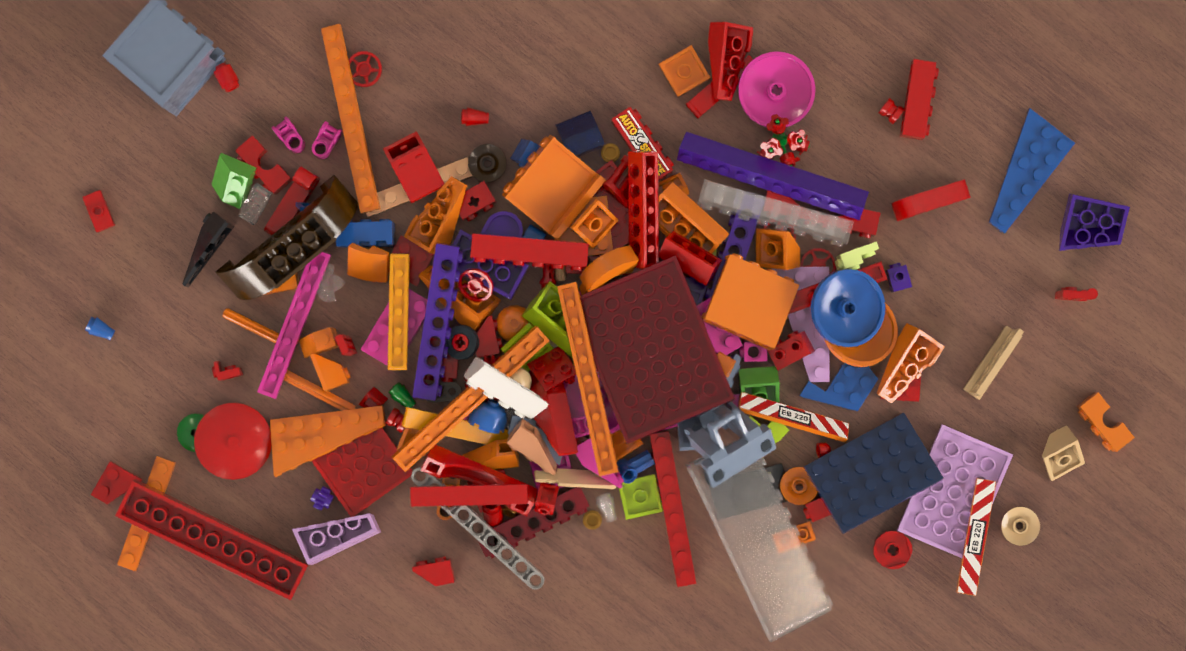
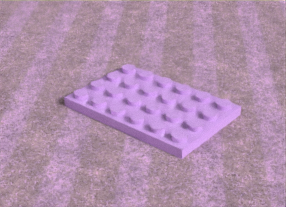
M941 424L929 454L944 479L909 499L897 531L962 558L976 478L996 481L994 502L1013 454Z

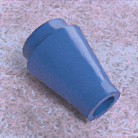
M91 317L85 328V331L89 332L88 334L111 340L115 333L114 329L98 317Z

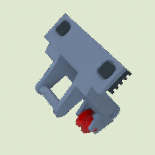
M731 401L726 406L723 404L696 415L702 427L698 431L694 432L689 427L685 429V434L690 440L691 446L706 459L700 464L707 484L712 488L776 449L771 429L764 423L758 426ZM720 427L725 430L730 428L741 439L724 448L717 429Z

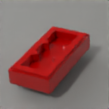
M101 190L82 197L97 233L115 226Z

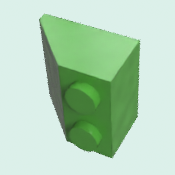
M220 153L212 187L221 201L240 209L248 199L256 167Z
M776 366L739 369V393L744 392L779 403V376Z

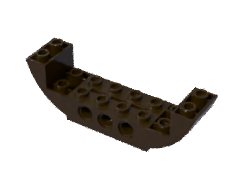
M335 175L320 186L323 191L321 196L236 265L229 260L215 271L240 300H251L275 288L277 289L334 243L336 238L344 231L357 210L358 202Z

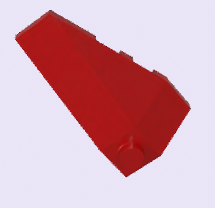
M710 22L708 46L715 99L732 101L739 82L738 75L740 69L744 68L746 53L750 52L754 27L729 22Z
M539 382L531 386L529 390L539 395L548 403L544 410L533 417L538 428L543 430L547 436L546 439L559 456L578 453L563 382L546 392Z

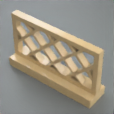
M1005 326L963 390L980 400L1023 337L1024 331L1020 328L1011 329Z

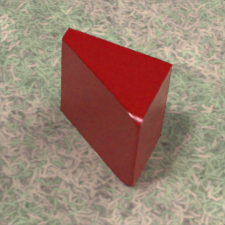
M373 387L364 396L359 405L362 408L383 406L388 398L376 387Z

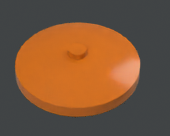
M885 303L883 323L876 335L868 342L855 347L837 346L825 340V343L833 355L846 364L856 367L875 365L884 360L892 352L896 344L898 327L895 316L890 307Z

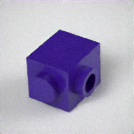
M900 263L889 265L890 269L885 272L891 293L912 287L906 265L901 266Z

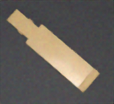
M557 468L555 475L540 470L534 471L535 482L558 483V486L616 488L615 485L591 470Z

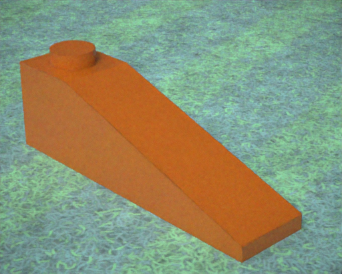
M431 265L418 276L428 288L430 287L433 268ZM443 278L440 280L439 285L442 289H448L450 283L447 279ZM455 282L454 289L457 290L456 301H452L451 309H454V318L458 323L471 327L476 332L483 325L487 317L491 316L501 299L491 294L483 302L471 301L463 296L459 290L458 282ZM463 287L469 295L474 297V293L468 287ZM481 290L477 298L485 297L488 293ZM438 298V300L444 305V307H446V300L444 298Z

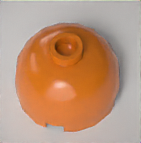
M510 305L498 314L497 330L504 340L509 342L524 326L530 323L522 317L526 310L525 307Z

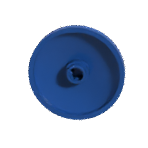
M843 269L829 274L818 284L812 297L811 316L814 326L825 340L837 346L855 347L868 342L879 331L885 316V299L880 286L871 276L858 270Z

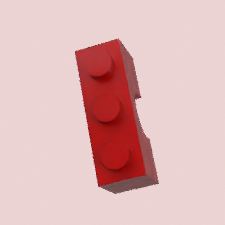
M253 135L235 150L238 153L236 157L238 160L256 167L254 178L256 180L260 178L264 184L261 186L269 194L272 192L277 195L292 181V178L279 164L270 170L262 169L260 160L268 151Z

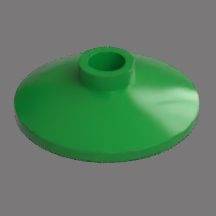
M190 414L184 417L177 428V438L180 444L192 452H195V436L192 435V430L197 429L200 420L204 416L202 414Z

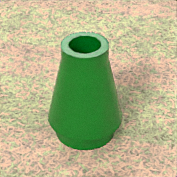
M400 382L396 383L388 392L391 395L390 398L405 408H412L416 404L406 386Z

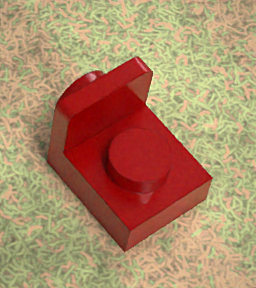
M220 361L213 362V376L218 381L243 376L242 368H236V365L224 367L225 371H223Z
M540 482L535 512H539L542 515H553L559 486Z

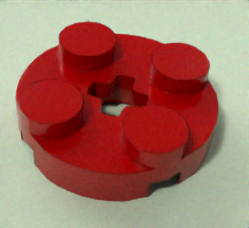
M894 530L886 531L875 539L873 554L881 566L888 569H899L909 561L912 555V544L903 533ZM892 544L894 547L898 548V550L895 551V555H892L890 552L887 551V549H889L890 545Z

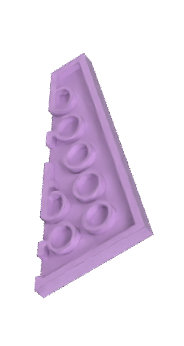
M799 267L789 270L771 268L780 277L784 278L786 276L794 279V283L799 285L798 290L820 283L829 275V267ZM811 306L788 314L792 331L797 330L799 333L805 331L815 349L813 353L802 358L809 381L830 382L829 348L824 338L814 326Z

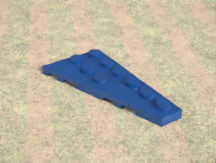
M1031 108L1028 109L1018 142L1006 171V176L1001 185L1000 193L989 219V223L1003 234L1006 233L1075 144Z

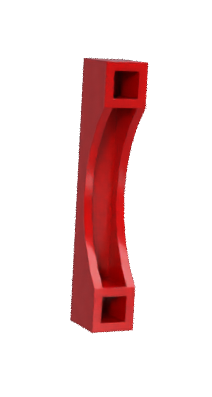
M766 190L762 212L766 213L765 216L777 218L778 215L784 217V220L789 222L801 220L807 226L814 227V224H819L825 230L833 231V228L841 229L840 233L851 235L852 232L859 233V237L866 239L876 235L881 214L880 212L863 209L860 220L847 216H823L806 210L790 197Z
M438 445L433 446L427 452L421 471L437 478H458L478 485L526 484ZM528 485V504H506V506L513 511L528 516L535 503L538 489Z

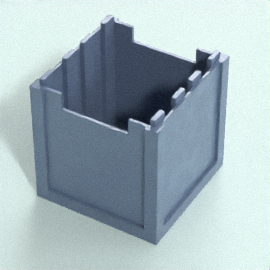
M150 0L103 54V57L161 107L177 117L214 74L215 67L226 60L223 57L225 52L219 47L216 49L212 47L214 42L204 34L198 35L195 32L197 28L192 23H184L182 21L184 17L174 9L170 11L166 7L168 3L165 0Z

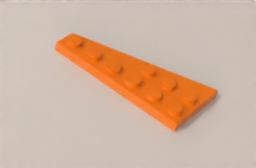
M376 406L270 420L274 477H278L282 473L293 470L307 461L310 462L337 449L341 445L348 444L358 437L365 436L384 427V407Z

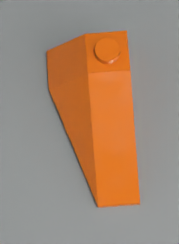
M451 176L437 192L434 200L431 203L428 202L424 206V211L412 219L404 237L432 254H435L437 243L450 245L467 185Z
M906 323L897 338L876 394L890 403L895 401L908 388V384L915 378L918 379L923 370L931 367L936 362L945 346L922 330Z

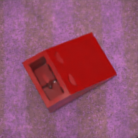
M417 131L383 148L411 203L440 189L445 184Z

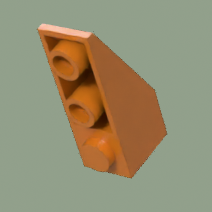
M508 439L495 440L461 455L494 470L519 467V451H514L507 443Z

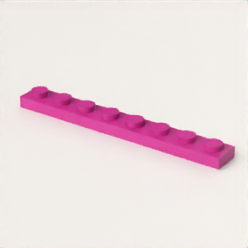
M321 252L305 266L258 388V393L274 399L277 398L331 255Z

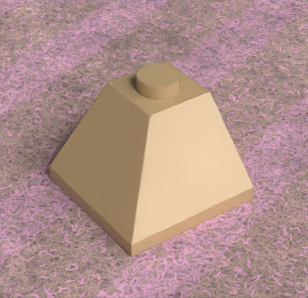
M1067 425L1049 435L1042 457L1051 481L1085 464L1078 439Z

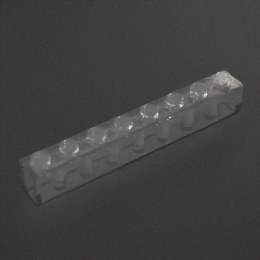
M705 179L697 203L701 204L700 208L712 211V208L719 209V213L724 215L737 214L739 219L749 221V218L757 220L756 223L763 226H768V223L776 225L775 229L794 230L793 234L805 237V234L812 235L813 240L820 242L826 239L831 241L832 245L838 247L848 244L854 223L851 220Z

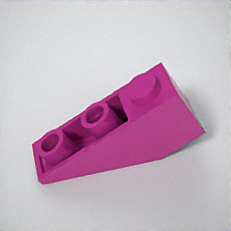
M590 438L577 446L578 453L576 455L584 467L599 475ZM619 472L600 476L618 488L624 487L622 484L624 479Z

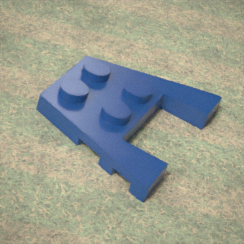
M843 363L826 391L808 381L799 396L858 411L878 381V378L869 367H856Z

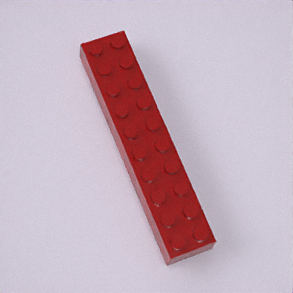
M136 479L131 482L115 515L289 600L293 598L309 565L306 561Z

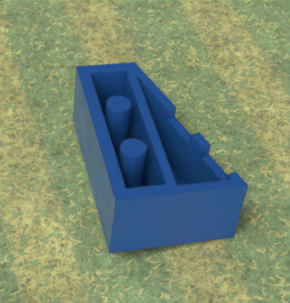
M361 219L360 222H352L351 220L344 231L336 238V246L348 247L351 243H354L361 247H372V245L376 247H395V223L391 219H379L378 222H371V219Z

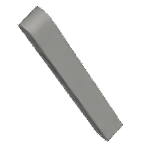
M422 467L414 469L411 474L413 482L418 487L431 486L433 483H437L439 486H446L437 477L425 473L426 478L424 481L417 480L416 472L421 470ZM468 505L441 506L530 588L539 589L543 586L545 580L543 573ZM465 509L469 512L467 520L460 519V510ZM479 522L483 525L484 529L481 533H476L473 530L474 523ZM489 536L497 537L498 544L495 546L489 545L487 538ZM510 549L512 557L510 559L503 558L502 550ZM518 562H524L527 565V569L524 572H519L516 569ZM531 576H540L541 583L538 585L532 584L530 581Z

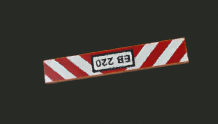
M741 392L739 395L738 408L746 414L838 441L846 442L848 440L849 423Z
M976 478L956 589L957 593L973 596L977 594L996 481Z

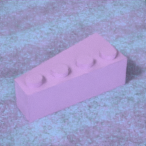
M370 513L292 529L309 565L316 564L381 533L374 515Z

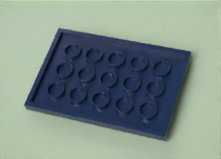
M905 413L804 466L806 473L842 534L944 479Z

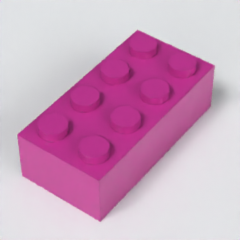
M410 289L408 348L424 323L427 299ZM389 303L360 349L387 366Z

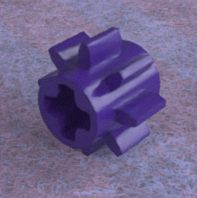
M322 486L321 490L315 489L310 500L314 502V508L321 511L323 507L326 509L330 507L334 498L330 494L331 489Z

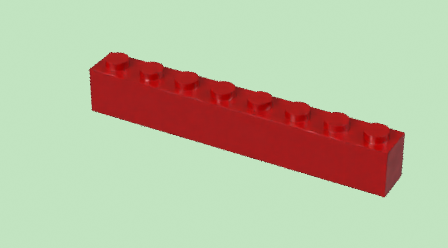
M669 431L653 433L650 435L676 584L677 587L696 584Z

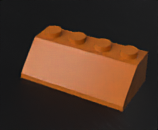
M673 182L658 197L659 230L664 235L668 236L672 231H675L711 254L729 235L722 226Z

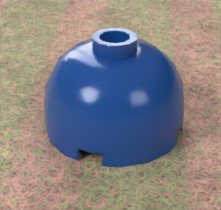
M488 399V402L483 401L469 414L468 423L472 426L476 423L479 425L480 430L499 434L501 430L504 433L507 424V414L504 408L499 406L498 401Z

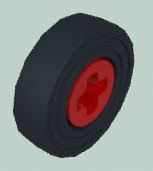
M466 325L455 326L451 328L450 340L446 339L445 347H448V354L453 358L459 360L468 359L477 352L479 337L471 327ZM462 338L465 341V345L460 347L458 340Z

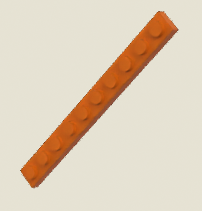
M340 24L321 28L360 213L364 214L380 210L342 27Z
M577 282L557 286L599 476L618 473V465Z
M534 326L501 356L492 367L510 377L545 346L549 339L537 326ZM468 386L391 457L406 472L487 398L483 394L484 390L480 387L474 389Z

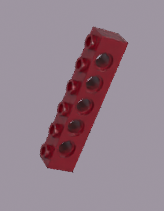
M574 487L557 496L554 508L557 513L555 519H548L546 515L535 512V507H533L528 516L517 515L493 527V529L515 548L519 545L518 541L522 539L529 541L536 537L535 533L541 530L545 533L553 529V524L559 522L561 525L571 520L569 516L575 513L577 516L584 514L588 511L587 507L590 505L582 488ZM567 500L572 501L574 504V508L571 511H566L563 508V503ZM532 517L539 520V526L536 528H532L528 524L529 519ZM519 526L522 529V534L514 536L511 533L512 527ZM489 536L487 538V542L489 545H497L494 542L495 536ZM478 541L485 557L490 556L491 559L496 557Z

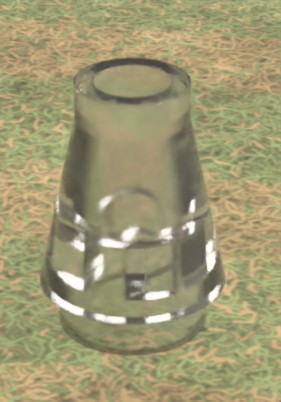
M610 492L597 496L596 505L605 517L606 522L616 520L614 496H611Z

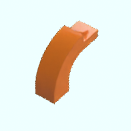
M631 246L609 251L589 264L579 276L582 282L579 287L581 294L583 295L602 287L606 282L618 275L633 272L639 259Z

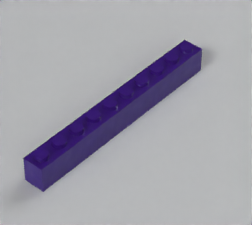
M689 132L685 133L677 156V160L857 220H860L869 194L868 191Z

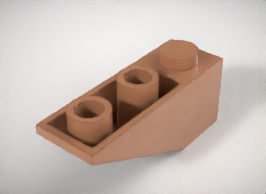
M522 418L509 433L507 443L514 451L521 452L527 460L538 464L543 471L555 475L557 464L539 430Z

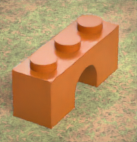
M1094 392L1076 406L1080 410L1078 411L1079 416L1084 421L1088 420L1092 425L1090 426L1091 431L1096 436L1100 435L1104 440L1102 444L1108 451L1117 452L1135 438L1123 422H1118L1111 428L1103 423V414L1110 406L1099 392Z

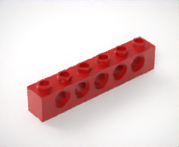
M628 151L629 246H631L639 259L635 268L645 269L659 263L658 151Z

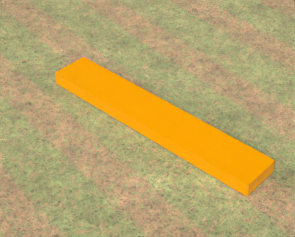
M390 254L388 370H408L410 254Z
M406 407L402 426L421 430L438 414ZM463 419L446 436L486 445L495 440L508 439L509 434L508 429H505L504 433L500 430L499 434L480 430L478 424L474 423V426L468 423V420Z

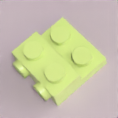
M877 242L836 256L835 265L837 271L859 269V265L864 263L863 259L876 255L875 251L879 249Z

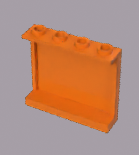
M549 135L541 140L539 149L529 155L527 164L517 170L515 179L505 185L502 196L553 238L558 240L606 179L593 171L556 140L554 136Z
M732 253V255L725 256V265L706 312L702 313V320L767 350L775 349L799 285L794 283L795 280L790 277H780L772 269L765 270L760 268V264L754 261L747 262L743 260L741 255Z

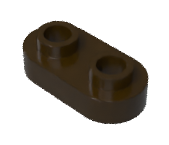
M456 382L439 383V385H442L441 397L437 396L436 401H427H453L462 393L461 386ZM450 388H455L456 393L454 395L449 394Z

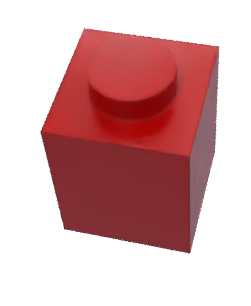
M821 497L804 504V515L806 519H810L812 522L831 515Z

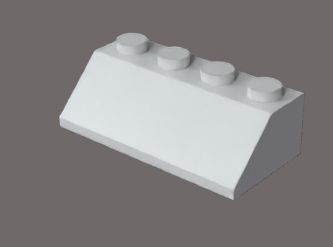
M475 357L464 374L469 386L474 389L480 387L484 390V395L490 399L496 397L500 400L498 403L507 409L509 407L514 408V413L523 419L525 416L532 419L548 406V403L539 395L478 357Z

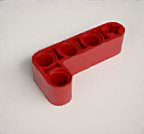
M302 166L294 174L292 185L264 228V231L271 236L300 213L299 209L295 206L296 202L306 203L320 181L318 176Z
M964 179L891 203L896 220L901 221L969 199L971 196Z

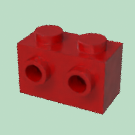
M796 330L787 335L788 340L784 342L781 339L778 340L775 349L767 350L778 371L815 351L805 331L799 333Z

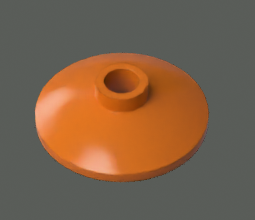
M795 467L788 470L781 479V493L792 504H807L818 493L804 467ZM802 485L803 489L798 491L795 487Z

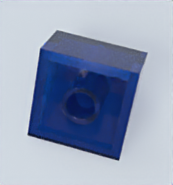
M591 111L555 125L563 145L577 157L605 146Z

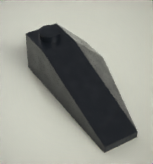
M214 211L212 214L208 213L202 221L204 224L201 227L182 283L185 287H189L235 227Z

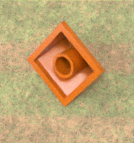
M596 198L571 226V230L594 249L618 222V219Z

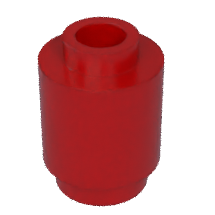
M221 63L215 67L214 75L226 93L240 86L238 83L239 79L231 64Z
M501 505L482 506L484 521L491 527L502 523Z

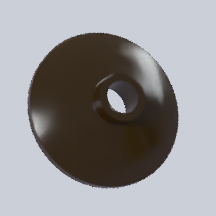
M483 144L471 152L468 167L471 174L477 180L493 182L503 175L507 162L500 148L492 144ZM487 160L491 161V166L485 167L484 162Z

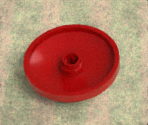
M242 403L221 404L207 412L200 420L194 437L195 452L200 463L213 475L229 480L243 479L256 473L267 461L272 447L271 430L265 418L256 409Z

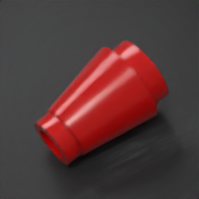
M469 107L461 111V124H465V126L488 124L489 112Z

